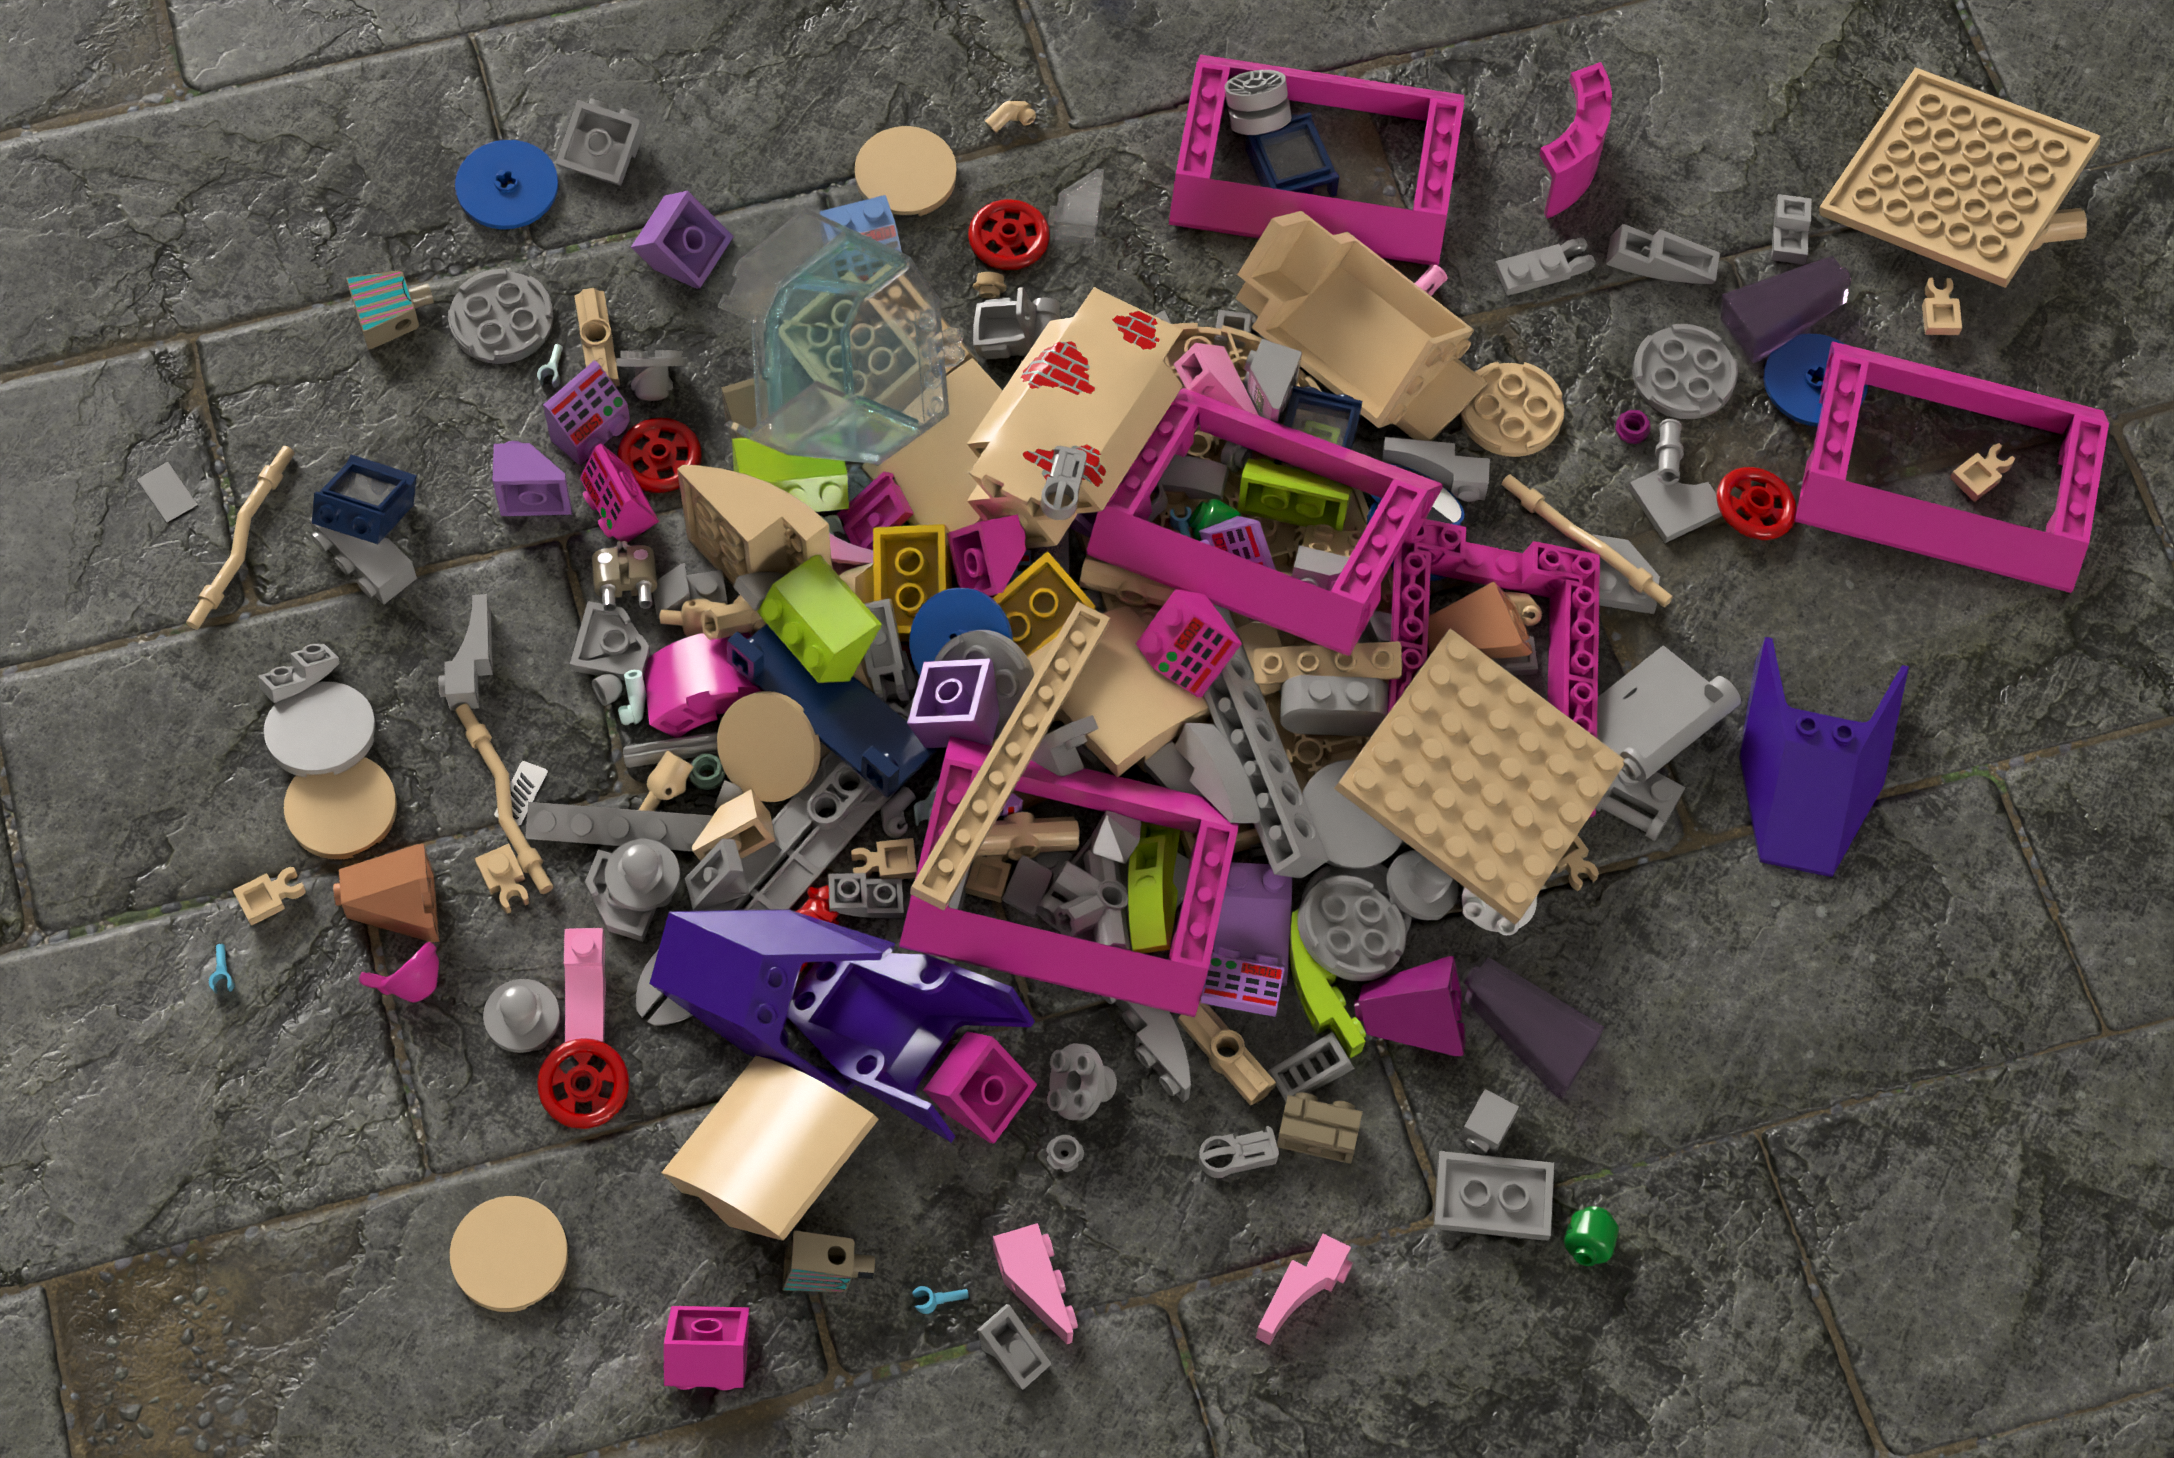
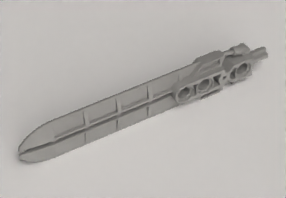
M914 698L904 709L894 702L893 704L887 702V705L908 722ZM830 751L822 760V765L818 768L811 783L801 792L794 795L772 820L775 841L741 859L748 894L709 908L693 911L740 910L750 898H753V900L744 910H790L876 811H879L893 794L886 798L835 753ZM847 782L859 784L852 791H846L841 788ZM826 808L836 811L834 815L828 818L818 816V813ZM812 828L813 831L811 832V834H810V835L804 840V842L796 849V851H794L793 849L795 848V846L802 840V838H803V837L809 832V830ZM786 857H789V859L767 882V884L760 890V892H758V888L766 881V879L773 873V871L780 865V863ZM658 950L646 964L637 986L636 1009L642 1018L664 995L649 984ZM667 997L647 1022L654 1026L669 1025L689 1018L692 1014Z

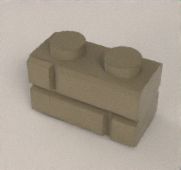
M1300 1092L1296 1093L1295 1096L1287 1095L1277 1147L1351 1164L1363 1111L1355 1110L1353 1104L1345 1101H1334L1333 1105L1318 1102V1098L1309 1093Z

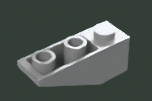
M312 517L309 519L314 532L311 535L314 543L323 552L329 550L335 556L334 561L346 575L352 573L358 579L357 584L369 598L375 596L384 605L417 579L412 561L390 539L384 538L377 545L312 524Z

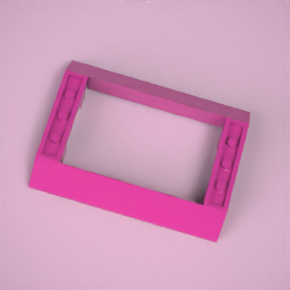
M1200 54L1196 64L1175 175L1169 225L1260 239L1272 218L1303 211L1332 235L1349 232L1381 258L1438 266L1448 213L1464 107V95ZM1275 70L1285 75L1288 90L1287 98L1292 101L1423 121L1427 120L1413 210L1212 179L1217 139L1226 103L1225 84L1227 81L1245 72Z
M1832 341L1819 403H1822L1814 448L1806 463L1795 522L2072 593L2090 541L2109 421L2104 411ZM1864 384L2063 434L2067 428L2066 437L2060 446L2057 463L2063 465L2056 509L2047 523L2046 532L1845 481Z
M1183 388L1177 394L1104 509L1097 512L1087 547V555L1177 590L1205 594L1211 603L1350 656L1381 600L1380 583L1404 540L1410 543L1414 541L1440 494L1443 484ZM1199 425L1200 431L1382 498L1331 591L1147 521L1152 513L1151 493L1175 454L1182 457L1186 456L1194 442L1193 436Z
M1425 519L1414 541L1410 543L1404 540L1394 558L1391 642L1398 641L1401 644L1402 677L1400 679H1389L1388 713L1427 660L1430 574L1484 585L1495 582L1500 588L1550 598L1547 701L1597 738L1600 555L1533 541L1523 553L1466 542V527ZM1596 808L1594 809L1590 817H1594L1596 815Z
M952 736L949 737L916 878L993 746ZM1030 761L1014 789L1016 791L1103 812L1108 810L1133 819L1191 833H1196L1198 829L1188 868L1190 871L1178 927L1172 940L1168 958L1170 960L949 908L948 905L943 911L911 895L899 944L901 948L1195 1018L1210 965L1239 823H1230L1206 797L1123 777L1117 778L1115 775L1085 768L1063 777Z

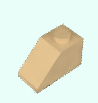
M752 789L717 809L692 846V851L700 861L722 838L735 840L741 859L775 841L771 814Z

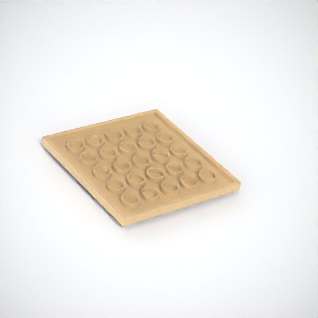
M1915 67L1820 205L1819 215L2006 288L2100 145V135Z
M1450 628L1334 789L1515 925L1521 920L1624 766L1623 761L1625 759Z

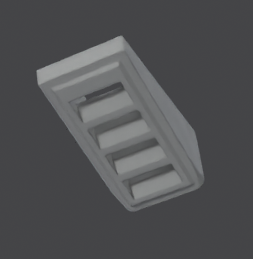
M1331 1032L1269 1069L1268 1073L1276 1082V1086L1286 1102L1287 1095L1295 1096L1296 1093L1300 1092L1310 1093L1353 1070L1354 1067L1335 1035ZM1328 1050L1331 1051L1337 1061L1333 1066H1330L1323 1054ZM1315 1057H1317L1324 1069L1319 1074H1317L1310 1062ZM1301 1064L1304 1065L1311 1077L1306 1082L1296 1068ZM1290 1071L1298 1085L1293 1090L1283 1076V1073Z

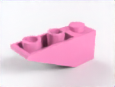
M1195 343L1174 364L1186 389L1258 415L1224 346Z
M1037 1223L993 1236V1250L1004 1284L1066 1344L1072 1343L1073 1329L1078 1328L1077 1320L1072 1306L1065 1307L1061 1293L1066 1292L1061 1271L1059 1269L1053 1271L1049 1257L1054 1256L1049 1235H1041Z

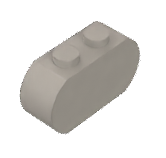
M1313 675L1292 677L1281 685L1280 723L1286 730L1296 734L1370 737L1388 714L1389 685L1377 678Z

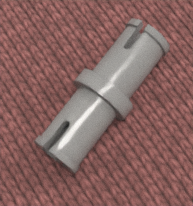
M1666 419L1660 423L1659 443L1655 448L1656 458L1659 460L1657 478L1661 483L1667 485L1675 484L1679 481L1680 460L1684 455V448L1680 443L1682 425L1675 419Z

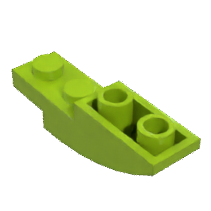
M1142 821L1139 843L1129 857L1128 910L1132 951L1144 954L1169 950L1171 946L1178 889L1173 883L1180 830Z
M1299 909L1292 912L1290 920L1289 959L1298 998L1316 1035L1330 1028L1350 1059L1362 1052L1366 1032L1360 1021L1356 1017L1351 1019L1345 1010L1346 1001L1338 987L1333 986L1331 988L1330 985L1336 981L1337 976L1320 966L1305 948L1299 934L1297 921Z

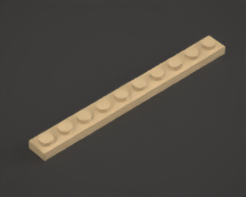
M1079 602L1076 603L911 886V895L943 911L946 909L1108 627L1110 617Z

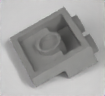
M590 99L589 103L577 100L555 164L558 167L621 187L631 157L635 158L646 125L640 120V115L633 111L621 109L620 113L608 110L609 105L599 100Z

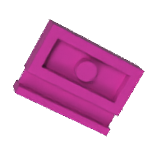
M883 471L849 502V509H842L836 514L839 519H842L844 523L843 528L851 544L873 550V528L901 526L914 514L900 486L895 484L893 473Z

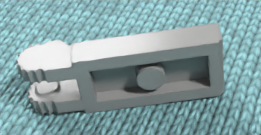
M1580 237L1568 240L1561 246L1557 244L1498 260L1494 268L1506 295L1509 296L1568 280L1571 276L1589 271L1595 267L1596 262L1592 255L1580 256L1569 263L1567 262L1566 258L1581 254L1587 250L1588 244L1586 240Z
M888 598L865 603V606L882 624L864 656L868 677L872 679L875 695L887 704L888 695L882 676L894 673L897 696L901 701L909 700L908 685L904 674L906 667L892 599Z

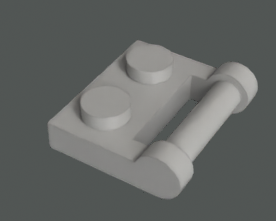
M1621 769L1596 806V810L1600 812L1603 809L1646 832V837L1656 841L1680 800L1685 787L1658 772H1655L1643 782L1637 779L1632 780ZM1611 792L1656 817L1653 820L1610 797Z

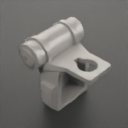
M1019 287L1017 301H1012L1011 298H1002L978 303L973 324V346L977 354L986 359H1004L1017 355L1027 356L1049 321L1061 319L1060 302L1056 299L1044 297L1037 298L1032 303L1024 287Z

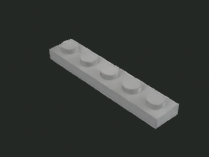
M528 802L525 839L621 846L637 839H650L664 844L670 850L692 851L693 844L713 816Z

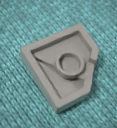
M1593 534L1594 537L1609 545L1636 568H1644L1653 576L1652 580L1659 585L1660 576L1629 540ZM1600 557L1599 605L1654 614L1657 602L1644 591L1639 593L1628 584L1629 579Z
M588 601L570 661L571 671L597 676L613 674L620 680L625 681L624 674L626 672L640 670L644 677L650 656V647L644 637L638 633L624 608L616 606L613 612H605L603 604Z
M598 849L585 880L586 888L609 932L643 942L656 908L647 911H635L619 906L614 902L605 882V867L612 853Z

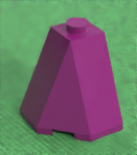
M1454 956L1444 957L1362 985L1359 999H1355L1354 1006L1356 1018L1360 1022H1364L1367 1035L1452 1056L1464 1055L1466 1043L1464 1022L1457 1023V1021L1462 1019V991Z

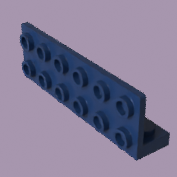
M767 623L749 639H746L737 631L727 640V662L759 690L781 693L800 704L804 708L803 712L809 719L815 735L818 734L819 740L886 798H889L936 754L937 748H925L909 727L907 721L854 676H852L850 682L818 683Z

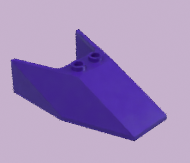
M1770 637L1764 638L1754 663L1739 754L1759 862L1828 877L1834 875L1884 786L1909 666L1902 665L1871 719L1867 722H1857L1790 707L1785 700L1773 639Z
M788 909L670 911L649 984L744 1053L752 1057L760 1056L785 1064L846 1095L855 1084L845 1079L841 1074L811 1065L788 1048L789 1038L784 1025L801 966L806 962L882 960L894 950L895 943Z
M890 953L882 960L815 962L794 991L787 1018L845 1079L951 1143L955 1135L932 1103L924 1101L916 1095V1088L958 1028L965 1025L1032 1027L1035 1022L1013 987L928 954Z

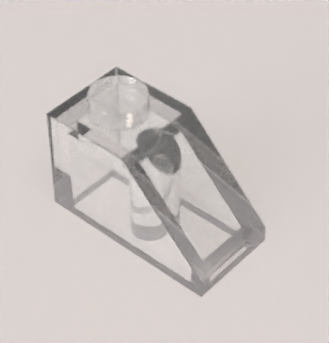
M1104 169L1094 170L1059 192L1057 206H1050L1048 226H1054V240L1089 245L1095 244L1103 193Z

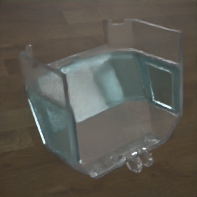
M804 208L737 261L732 275L737 277L730 295L728 296L723 293L718 308L751 322L757 425L751 429L730 420L724 426L752 441L787 455L871 463L879 466L949 415L945 368L956 367L965 359V350L958 346V343L963 341V332L959 328L954 327L942 331L939 296L910 256Z

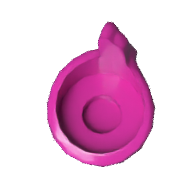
M426 942L394 974L384 977L378 974L361 972L359 982L364 986L377 988L384 995L394 994L412 1003L419 1002L431 995L437 987L439 958L436 954L437 947L431 942Z

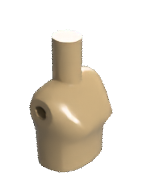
M702 598L691 599L683 604L681 611L662 609L660 612V624L682 625L687 637L703 633V626L700 619L703 610L728 604L711 602Z
M667 750L656 768L648 776L646 785L649 793L639 810L655 811L661 800H669L686 791V780L694 766Z

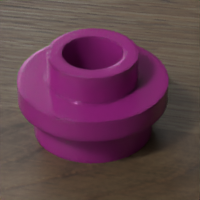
M1639 410L1624 412L1618 417L1615 424L1617 436L1630 444H1638L1646 440L1651 429L1647 416ZM1633 426V427H1635L1638 431L1630 430V429H1628L1627 427Z

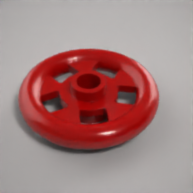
M1004 199L985 205L974 215L969 226L968 239L974 254L985 264L1001 270H1018L1032 265L1042 257L1049 244L1050 230L1045 217L1034 206L1019 200ZM1005 213H1016L1020 216L1019 220L1011 218L1004 219ZM988 220L996 223L992 232L983 229ZM1034 225L1036 235L1027 237L1025 227ZM1012 230L1015 233L1007 235L1004 233V231ZM992 241L1002 248L996 254L986 247ZM1024 245L1027 252L1015 256L1012 250Z
M651 418L639 422L626 432L619 444L617 457L630 467L643 491L665 493L680 488L677 471L682 465L700 466L702 449L697 436L687 425L670 418ZM661 432L674 434L673 441L659 438ZM645 437L649 442L644 445L642 450L634 446L640 438ZM677 449H687V460H677ZM657 450L665 451L662 456L653 454ZM640 459L648 467L642 473L638 472L633 465ZM673 469V476L659 479L658 471Z
M1742 467L1732 470L1720 481L1716 493L1717 505L1725 521L1737 532L1753 539L1771 540L1783 536L1794 525L1797 512L1796 500L1786 483L1775 474L1761 468ZM1751 481H1755V482H1759V483H1761V484H1764V487H1762V486H1753V487H1751ZM1733 487L1743 491L1739 499L1731 495ZM1774 498L1780 499L1783 509L1774 508ZM1741 509L1750 519L1748 521L1745 520L1736 511ZM1771 517L1775 524L1765 526L1761 520Z
M589 1038L570 1040L555 1048L544 1060L538 1075V1095L546 1112L560 1124L576 1129L597 1127L613 1118L622 1108L629 1090L628 1070L622 1057L608 1044ZM593 1055L600 1057L607 1063L600 1073L596 1068L588 1065ZM573 1056L579 1064L565 1074L559 1065L568 1057ZM581 1078H588L591 1081L590 1087L585 1091L577 1088V1082ZM603 1081L614 1083L613 1092L609 1099L599 1097ZM564 1083L568 1098L557 1101L553 1086ZM576 1102H592L591 1113H575Z

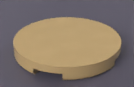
M899 126L883 130L871 137L862 146L856 158L855 179L861 197L867 200L886 195L893 216L894 214H918L923 216L931 213L947 201L955 187L957 171L953 152L942 138L926 129Z
M1497 361L1485 365L1475 372L1486 380L1488 384L1460 412L1462 425L1474 442L1498 455L1520 457L1534 454L1544 449L1555 439L1564 419V404L1562 392L1551 376L1542 369L1526 362L1522 365L1517 363L1499 364Z
M761 691L747 695L737 700L728 708L718 729L717 750L727 777L733 784L739 786L743 793L752 789L760 801L764 802L786 800L801 792L813 780L820 762L821 748L818 734L815 735L809 719L803 712L804 708L786 695L772 691Z
M365 757L353 767L334 775V772L318 775L307 774V777L296 775L287 789L284 800L285 820L291 834L305 850L316 856L328 859L353 858V855L367 850L376 843H380L391 830L397 813L396 793L389 776L378 764Z
M519 1196L494 1198L474 1208L458 1225L450 1247L451 1269L459 1287L477 1305L497 1312L527 1309L526 1307L543 1299L559 1285L568 1263V1243L557 1217L539 1202Z

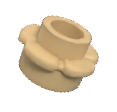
M995 272L978 273L977 282L973 284V289L978 290L979 296L985 299L999 298L1000 293H1004L1007 287L1004 284V275Z

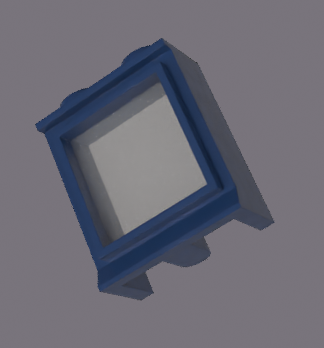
M1311 112L1302 115H1291V121L1276 131L1258 135H1247L1245 150L1262 187L1313 195L1314 187L1326 184L1330 197L1337 196L1339 175L1335 171L1313 123Z
M1294 385L1284 425L1352 450L1363 401L1356 400L1345 394L1334 395L1321 392L1314 387ZM1274 459L1275 464L1282 465L1283 461Z
M351 454L341 470L320 492L314 493L312 524L378 545L414 505L417 475Z

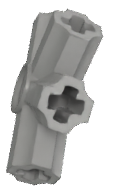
M1088 850L1083 857L1085 870L1067 860L1051 885V889L1071 900L1058 906L1054 911L1058 930L1062 935L1075 937L1093 929L1094 941L1096 943L1130 951L1125 906L1128 903V890L1121 883L1118 862L1095 855L1091 850Z

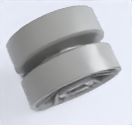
M1255 70L1239 74L1225 84L1230 124L1233 131L1244 135L1265 134L1281 129L1291 121L1290 103L1287 98V83L1283 73L1275 70Z

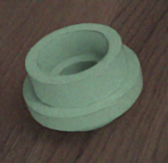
M702 754L691 762V765L694 767L689 774V778L697 788L710 790L718 787L723 782L726 773L717 756ZM704 770H712L714 772L709 777L701 776Z

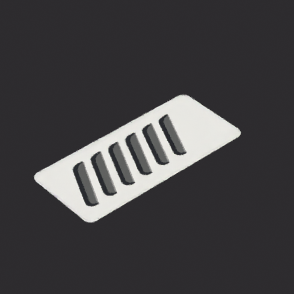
M526 761L520 763L510 783L513 818L517 825L522 824L528 811V802H533L548 773L546 769ZM498 808L494 814L495 817H498Z

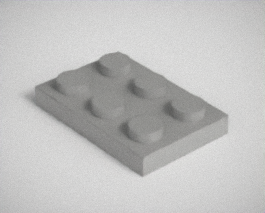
M1439 1151L1433 1229L1549 1241L1551 1236L1554 1163Z

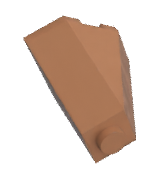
M1495 582L1429 616L1427 655L1433 652L1450 628L1490 659L1521 657L1533 653L1530 643L1525 642L1530 639L1529 633L1515 603Z
M416 844L339 869L340 883L333 885L336 906L342 905L347 919L428 942H439L434 872L424 844Z

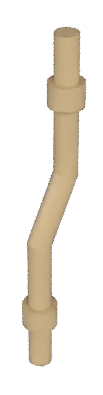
M283 446L270 466L266 465L257 478L258 484L237 514L231 555L211 585H206L198 596L199 603L186 621L189 627L198 630L210 611L217 609L223 600L224 590L245 560L251 518L270 490L277 488L283 479L282 472L295 454L290 447Z
M1511 474L1505 477L1501 485L1521 500L1520 504L1530 513L1536 512L1566 537L1591 552L1599 554L1603 560L1629 579L1628 584L1639 593L1644 591L1663 607H1666L1671 602L1673 596L1652 580L1653 576L1644 568H1636L1609 545L1574 525L1544 501L1545 497L1536 489L1532 488L1530 490Z
M462 704L455 711L467 730L466 738L472 748L478 749L495 778L499 823L518 854L516 859L524 873H529L540 894H546L553 889V884L541 866L543 860L538 851L530 847L513 818L509 773L490 742L492 737L486 726L478 722L468 704Z

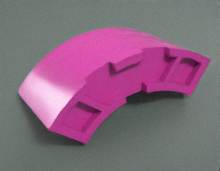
M1601 62L1570 74L1569 82L1576 98L1575 119L1559 138L1540 149L1539 156L1552 177L1544 211L1546 218H1551L1575 203L1585 193L1596 174L1611 118L1612 100L1610 81Z
M748 632L741 634L746 639L752 637ZM704 633L676 641L649 657L644 673L649 725L674 738H680L700 725L718 720L717 714L725 713L737 700L747 695L761 692L727 662V640L731 636L709 640Z

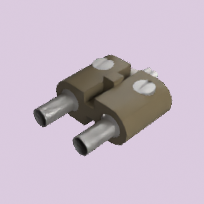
M618 541L616 547L600 549L592 555L594 591L596 595L602 598L603 610L605 612H613L616 609L615 598L622 597V591L631 590V596H639L641 608L647 609L652 606L651 593L657 588L655 555L652 548L646 545L629 546L626 541ZM623 546L627 553H618V551Z

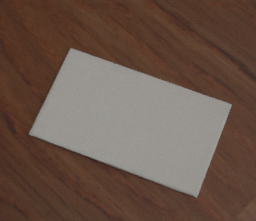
M168 462L137 479L167 523L198 505Z

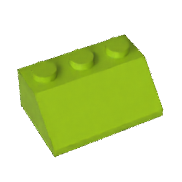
M838 429L732 439L734 472L766 481L790 493L811 507L815 512L849 509L848 476Z
M1248 458L1241 477L1237 510L1240 513L1307 527L1308 525L1325 524L1331 526L1334 530L1342 531L1352 487L1299 467L1291 468L1277 465L1267 459L1255 460Z
M814 555L773 583L757 611L818 683L850 682L882 626L881 622L821 555Z

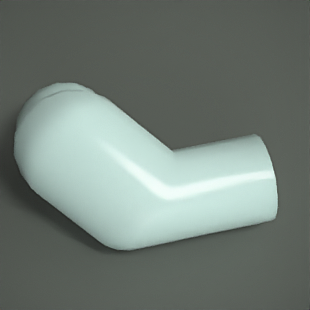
M630 670L624 674L630 705H623L618 709L620 721L623 725H629L630 723L638 724L643 719L646 702V690L642 672L640 670Z

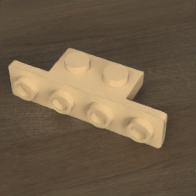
M1398 641L1357 642L1350 656L1316 643H1305L1301 646L1256 648L1254 650V681L1257 685L1283 684L1286 680L1299 675L1363 677L1380 680L1400 679L1402 677L1401 644Z

